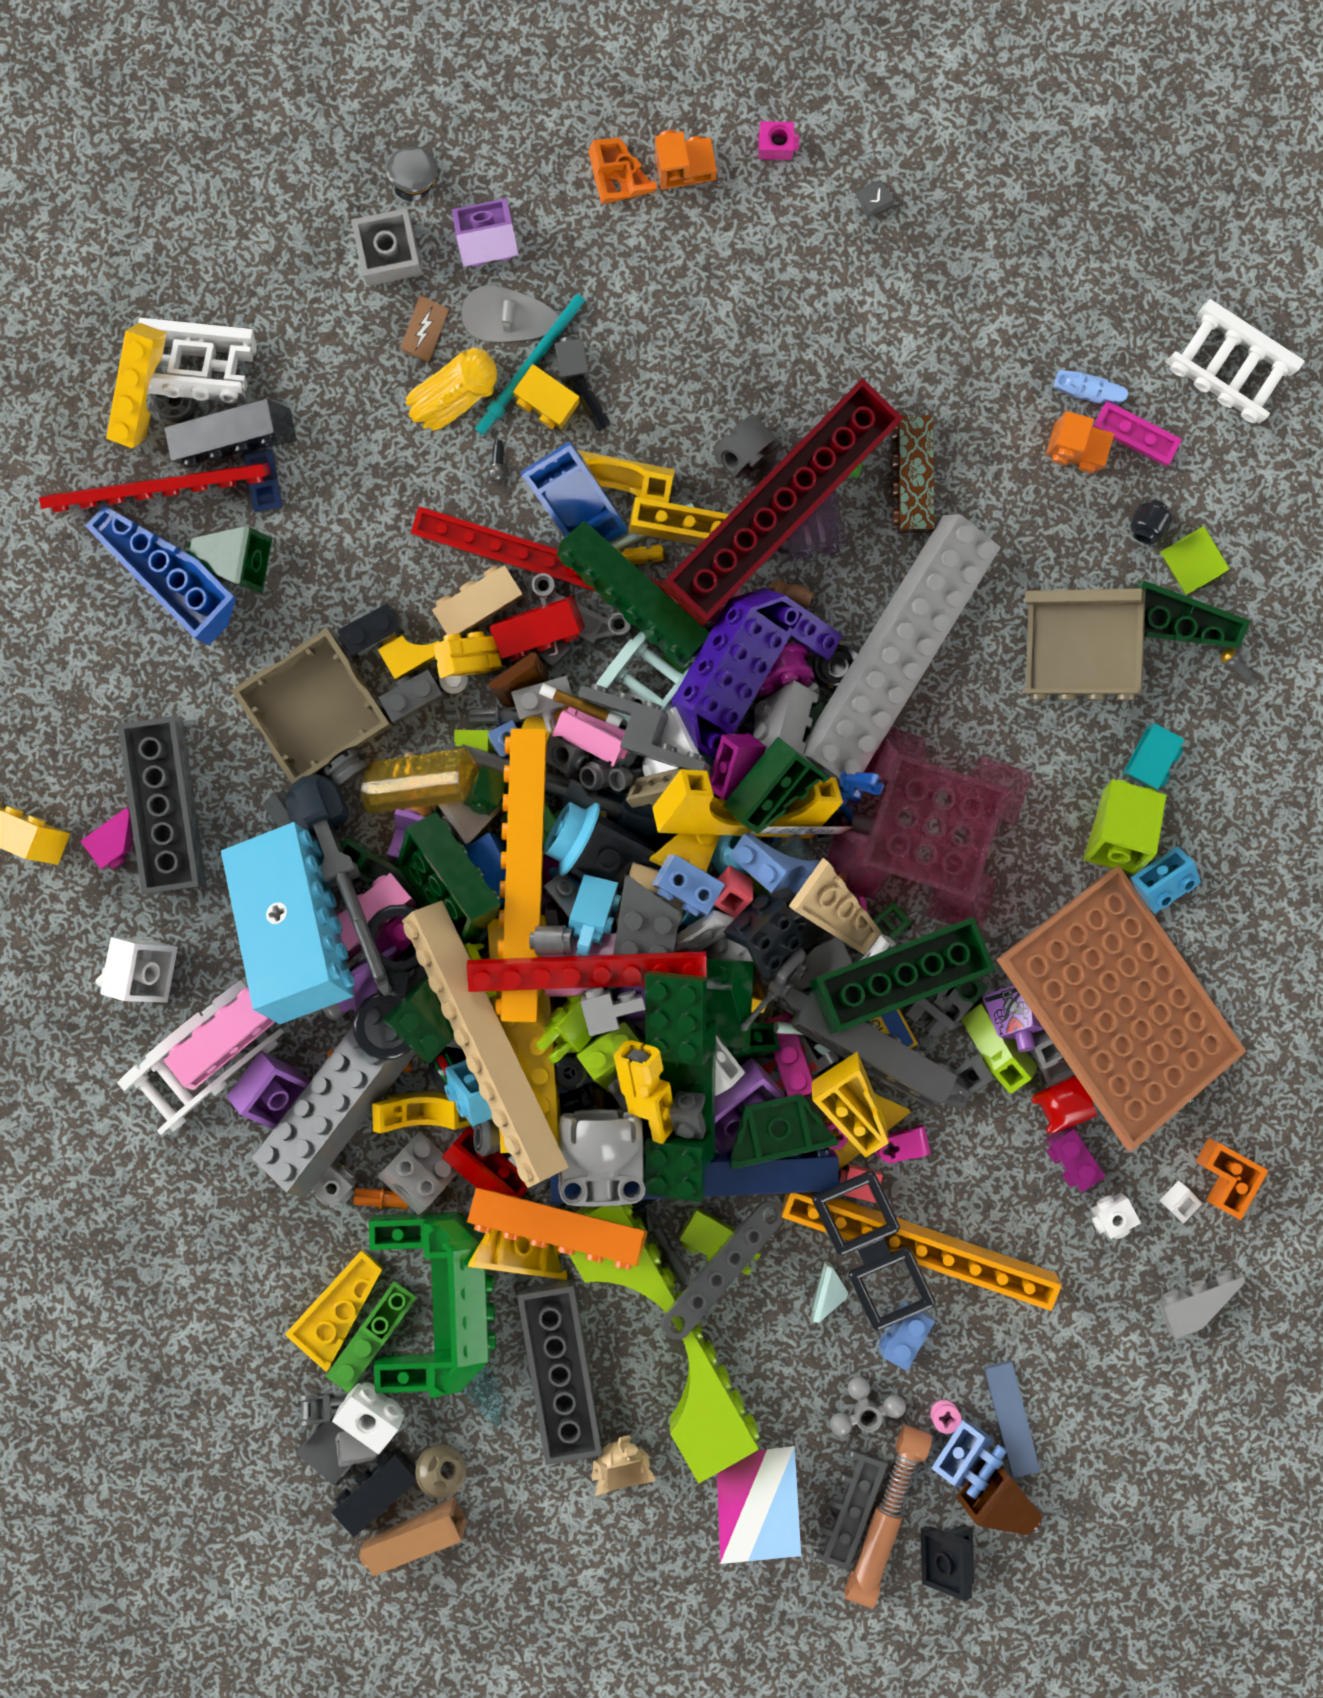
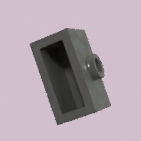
M426 670L412 679L410 675L400 679L395 683L396 688L378 698L391 721L398 724L443 699L445 695L432 672Z

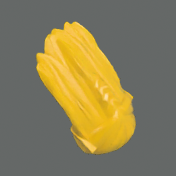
M473 347L466 351L463 350L450 363L415 387L406 396L407 401L405 403L411 406L409 417L412 418L413 422H423V429L431 428V430L436 431L454 421L458 416L471 408L480 398L492 395L493 387L497 381V367L493 358L487 351L478 347Z

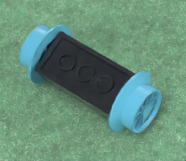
M569 802L556 819L543 849L545 855L558 861L559 875L564 876L571 872L581 878L585 874L617 882V895L622 896L625 875H629L633 863L660 870L662 866L649 860L654 853L662 848L661 846L600 815V804L597 802L587 809ZM683 910L679 926L688 927L705 915L698 914L695 917Z

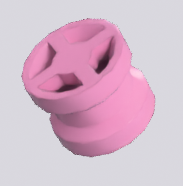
M940 1400L932 1406L930 1415L936 1429L945 1434L955 1432L961 1423V1415L956 1405L948 1400Z

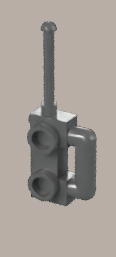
M802 948L795 951L779 968L776 976L770 982L764 1000L748 1019L741 1024L740 1027L743 1031L748 1030L749 1025L770 1001H776L779 997L785 999L793 988L794 984L791 982L795 978L801 980L809 968V965L806 964L808 955Z

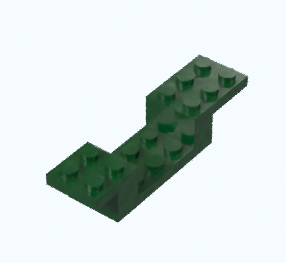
M650 970L645 974V1045L656 1047L660 1051L663 1071L659 1078L660 1080L670 1082L673 1101L678 1091L702 1093L705 1095L702 1115L706 1127L703 1139H687L675 1136L674 1130L663 1144L654 1142L651 1134L645 1140V1194L702 1202L705 1197V1169L715 1156L716 1021L706 1020L707 977Z

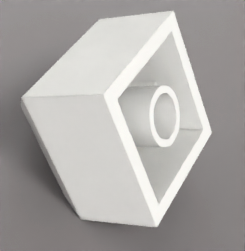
M111 937L105 967L102 970V974L96 979V984L101 987L100 994L122 1001L167 1003L178 947L152 940Z

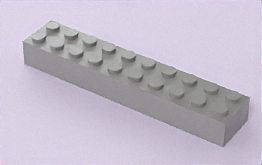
M961 514L942 516L804 740L806 747L803 756L813 762L829 777L836 778L838 784H840V774L843 771L847 775L864 772L1001 548Z

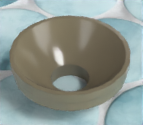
M437 1444L427 1448L420 1455L416 1464L415 1475L420 1489L429 1497L436 1499L450 1497L462 1487L466 1477V1464L461 1453L454 1447L445 1444ZM446 1461L450 1462L454 1468L450 1479L443 1478L440 1472L442 1464Z

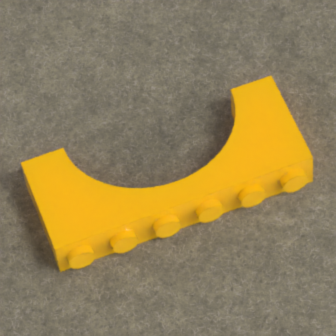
M680 769L652 807L658 833L743 836L745 833L753 831L741 824L722 806L726 800L714 797L708 771ZM830 777L825 783L819 781L807 791L809 794L802 801L798 798L785 808L787 812L769 826L822 827L843 803L836 778ZM815 834L753 835L760 837L812 838Z

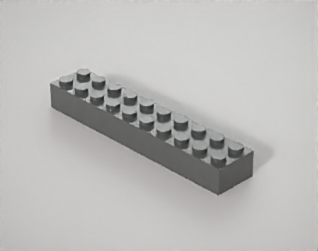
M414 947L403 961L412 958L416 954ZM422 965L409 972L407 994L427 974ZM380 1003L374 1006L366 1016L364 1022L365 1033L368 1039L378 1047L394 1048L403 1043L382 1021L396 1004ZM352 1027L252 1159L286 1193L306 1198L372 1112V1103L381 1100L414 1057L415 1053L411 1050L408 1054L394 1060H380L371 1057L358 1046L353 1036Z

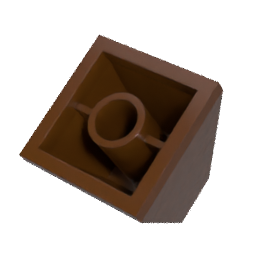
M985 1460L982 1462V1464L979 1466V1468L975 1471V1473H976L977 1475L979 1474V1472H980L981 1469L983 1468L984 1464L986 1463ZM1002 1465L999 1470L995 1469L988 1480L989 1486L985 1492H980L977 1499L972 1498L966 1493L972 1485L970 1481L966 1483L956 1497L973 1522L980 1527L1029 1536L1031 1532L1038 1530L1042 1523L1043 1517Z

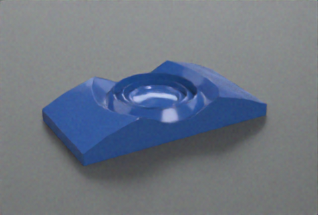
M570 441L521 471L522 477L565 537L583 521H586L608 542L628 531L626 523L612 500L602 489L587 463Z

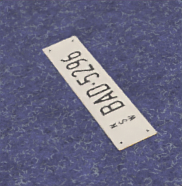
M768 826L759 834H841L852 827Z

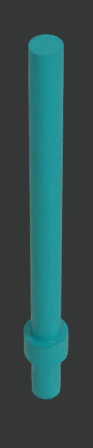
M579 294L574 296L495 401L492 400L487 406L486 414L474 428L479 434L483 436L496 418L499 420L506 411L504 409L514 396L513 391L532 364L536 366L584 304L585 299Z

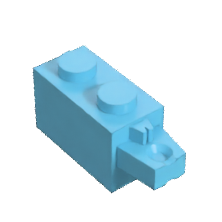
M584 874L568 925V929H573L574 939H578L576 954L588 956L592 943L602 945L605 934H611L614 918L611 917L612 912H618L621 895H617V882Z

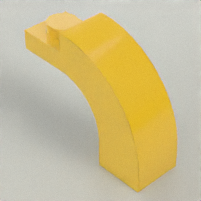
M438 1091L394 1094L387 1096V1100L372 1103L373 1132L380 1134L415 1125H435L453 1130L471 1126L466 1117L462 1118L460 1116L455 1101L450 1102L447 1095H443Z

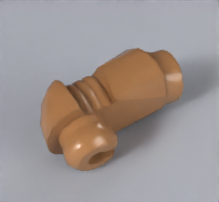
M782 578L775 580L767 588L789 597L807 609L815 594L809 591L806 586L782 582Z

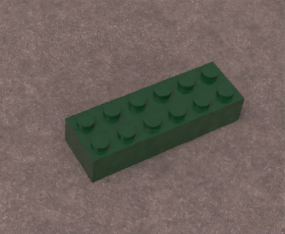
M972 917L810 980L809 983L828 1031L832 1035L996 970L975 918Z

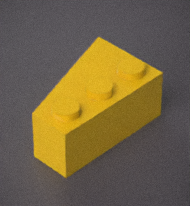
M6 806V808L0 807V848L24 859L58 865L70 833L45 824L46 821L31 815L26 817L23 815V811L11 806Z
M858 1051L812 1081V1098L815 1104L865 1158L889 1143L886 1121Z

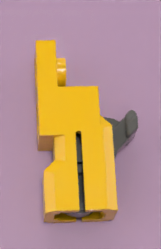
M625 1041L613 1055L617 1077L609 1085V1091L615 1094L621 1089V1093L626 1099L628 1113L649 1120L648 1124L652 1140L663 1144L673 1131L669 1115L673 1098L670 1082L660 1080L659 1078L663 1071L660 1051L658 1048L649 1045L643 1047V1043L637 1041Z

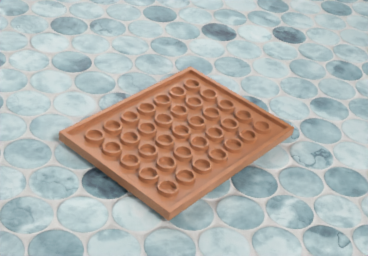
M1120 866L1109 870L996 959L1127 1151L1135 1150L1246 1052Z

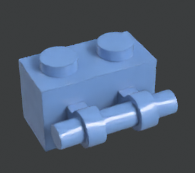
M962 1420L932 1466V1469L953 1486L964 1487L967 1481H970L972 1485L966 1493L972 1498L977 1499L980 1492H985L989 1486L988 1480L995 1469H1000L1003 1464L1002 1458L1007 1450L997 1444L992 1453L989 1452L988 1449L994 1439L972 1422ZM981 1459H983L986 1463L977 1475L974 1470Z

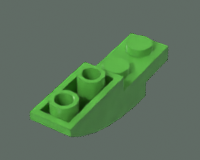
M394 1281L325 1377L349 1393L417 1297Z

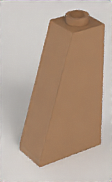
M455 1496L365 1540L359 1553L363 1567L365 1569L369 1568L372 1576H375L461 1542L467 1520Z

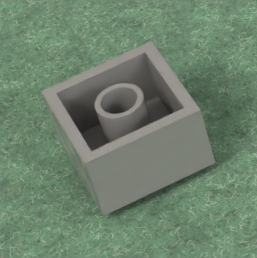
M407 208L351 220L362 275L368 286L423 275L413 224Z

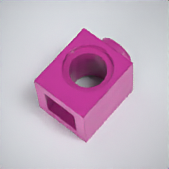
M760 121L758 159L792 160L793 151H798L799 133H794V122ZM780 137L786 143L779 146L774 144L772 139Z

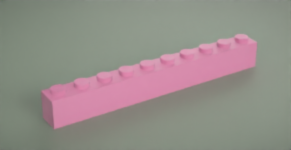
M391 873L377 878L373 882L372 888L365 894L357 895L367 923L377 911L389 905L404 904L410 907L417 905ZM346 909L342 913H336V916L342 925L343 931L340 933L342 943H344L348 951V959H346V962H348L363 949ZM398 916L385 920L379 926L376 938ZM248 987L237 995L238 999L231 1005L221 1007L215 1013V1018L208 1024L198 1026L192 1032V1037L185 1043L175 1045L169 1051V1056L163 1060L183 1087L194 1090L275 1023L273 1020L253 1010Z

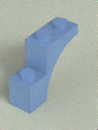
M750 832L742 836L729 855L770 893L788 887L797 895L820 862L819 860H801L785 855L771 848L753 834H750Z

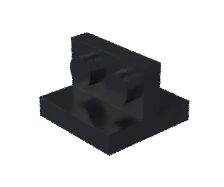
M961 1525L948 1531H942L931 1526L920 1528L922 1584L962 1601L971 1599L972 1584H974L973 1527Z

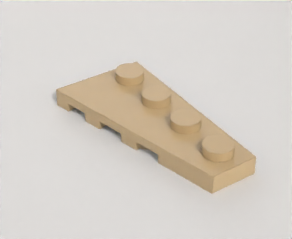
M822 858L789 907L865 955L881 934V931L868 913L859 905L856 897L847 889L843 880L835 873L831 864Z

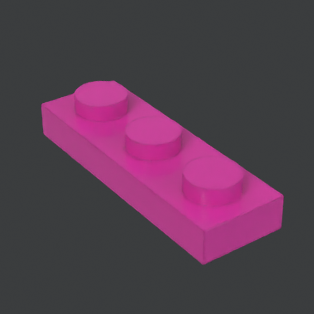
M1109 401L1103 404L1092 426L1115 433L1113 440L1164 466L1170 464L1182 441L1181 438Z
M787 1012L763 1022L774 1024L775 1022L791 1023L792 1014ZM777 1033L781 1050L774 1052V1056L787 1095L800 1093L804 1098L811 1096L813 1077L799 1036L796 1034Z

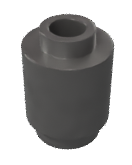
M603 759L587 763L580 770L579 778L581 784L593 791L610 787L608 775L612 769L620 767L618 762L614 766H611V761L607 762Z
M536 926L535 932H530V949L535 950L536 955L565 956L566 953H572L574 950L573 929H566V926Z

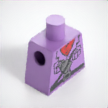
M1012 985L982 996L997 1035L1004 1039H1016L1018 1052L1035 1049L1032 1033L1044 1029L1015 986Z

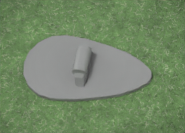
M493 285L481 286L471 291L464 299L461 308L462 322L466 330L474 338L485 342H515L543 337L559 317L555 311L541 301L522 293Z

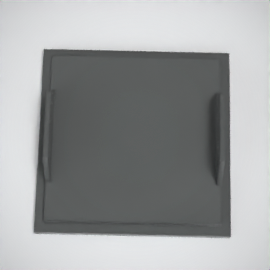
M330 1421L319 1424L296 1451V1454L332 1485H335L352 1465L339 1467L335 1438L339 1432H344L345 1430Z

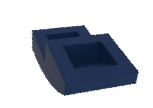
M273 450L245 454L246 465L269 462L271 474L263 476V482L248 484L254 512L283 507Z

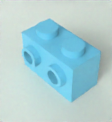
M466 1060L445 1068L448 1085H445V1092L450 1102L455 1101L460 1116L462 1118L466 1117L472 1126L492 1119V1111L487 1101L481 1096L477 1079L474 1073L469 1070Z

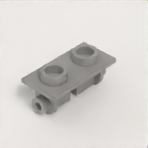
M558 874L543 887L547 891L546 895L549 894L567 917L570 918L579 889L567 874L564 876Z

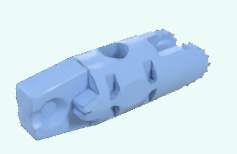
M1059 370L1053 386L1054 389L1072 397L1098 404L1109 401L1118 405L1129 396L1128 389H1125V387L1108 382V379L1082 372Z

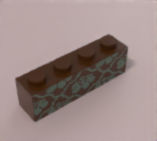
M901 415L904 419L891 432V441H896V452H892L891 468L896 470L897 481H892L891 487L892 498H897V509L892 510V526H897V533H931L935 529L933 415Z

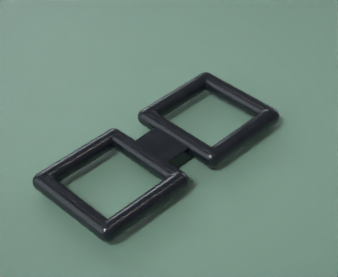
M867 1171L821 1191L812 1197V1202L837 1254L844 1256L855 1250H858L864 1264L850 1270L848 1277L874 1330H882L935 1306L934 1296L911 1248L905 1246L891 1252L885 1237L897 1233L900 1230V1224L875 1172ZM868 1184L886 1224L844 1242L826 1202ZM904 1260L922 1299L880 1317L862 1278Z

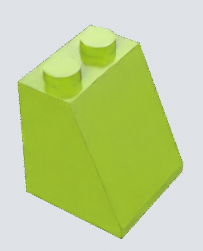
M1112 779L1103 790L1083 861L1110 869L1120 866L1124 873L1135 875L1143 870L1157 854L1166 794L1159 793L1153 788H1142L1132 785L1126 780Z
M623 1016L619 1019V1029L596 1035L581 1052L577 1053V1058L593 1080L612 1095L613 1093L609 1091V1085L617 1077L613 1055L625 1041L633 1040L643 1043V1047L645 1046L644 1039L631 1021Z

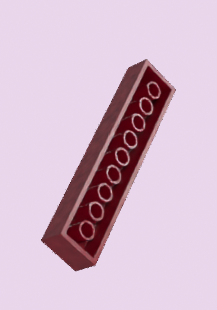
M862 378L663 582L661 588L703 627L904 418Z

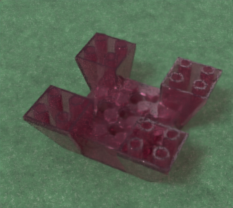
M891 727L863 772L879 775L878 782L884 783L868 835L848 830L841 834H834L826 861L831 864L835 873L843 880L850 892L872 899L889 874L935 888L926 914L927 917L951 925L974 917L981 933L998 881L982 873L998 822L1015 827L1032 773L982 756H978L971 777L926 762V738ZM940 791L948 796V803L945 807L938 806L935 800L937 793ZM904 809L908 810L912 815V821L908 826L902 825L899 821V814ZM932 818L939 823V831L935 835L930 834L926 828L927 822ZM959 827L964 829L967 835L966 840L962 844L957 843L954 838V833ZM922 846H926L930 850V858L924 863L917 856L918 850Z

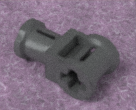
M323 1394L298 1396V1401L301 1402L299 1426L324 1424V1422L332 1421L338 1410L334 1409V1406H340L346 1396L333 1398L331 1395Z

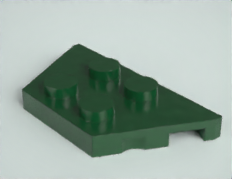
M797 1093L743 1106L729 1167L733 1170L836 1146L839 1143L836 1137L823 1124L824 1122L818 1114L812 1110L803 1095Z

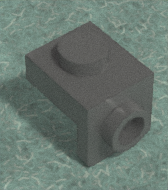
M678 1091L676 1093L669 1113L675 1136L687 1139L704 1138L706 1132L702 1115L705 1102L704 1094Z

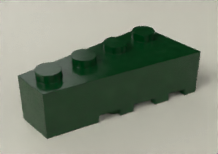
M1145 580L1136 582L1134 589L1142 588L1145 591L1144 637L1240 648L1250 625V620Z

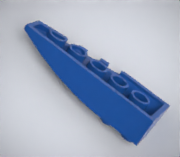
M105 505L85 525L195 639L210 645L229 625L236 597L198 559Z

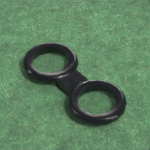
M399 904L389 905L377 911L368 921L375 945L378 928L385 920L393 916L407 917L417 909ZM377 947L389 979L388 982L392 987L391 995L385 997L377 988V993L364 999L357 1007L352 1021L353 1036L358 1046L369 1056L380 1060H394L408 1054L411 1049L404 1042L394 1048H382L374 1045L365 1033L364 1022L368 1012L374 1006L380 1003H393L397 1005L407 995L409 972L421 965L417 960L416 954L406 961L395 962L384 957Z

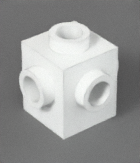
M1122 1193L1114 1197L1111 1195L1103 1197L1097 1201V1206L1091 1208L1095 1215L1092 1218L1095 1228L1099 1234L1104 1232L1110 1239L1123 1238L1130 1233L1129 1229L1141 1224L1129 1199Z

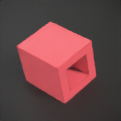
M729 865L717 878V880L725 885L714 906L736 918L753 900V879Z
M848 1163L845 1170H840L839 1184L867 1171L875 1172L881 1184L883 1175L878 1170ZM868 1184L844 1194L845 1196L876 1203Z

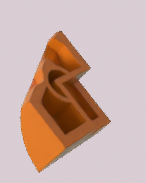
M620 137L592 141L588 151L601 204L624 200L657 190L656 182L648 180L640 169L641 163L637 158L629 154L628 147ZM613 179L619 182L621 187L620 192H617V189L612 181Z

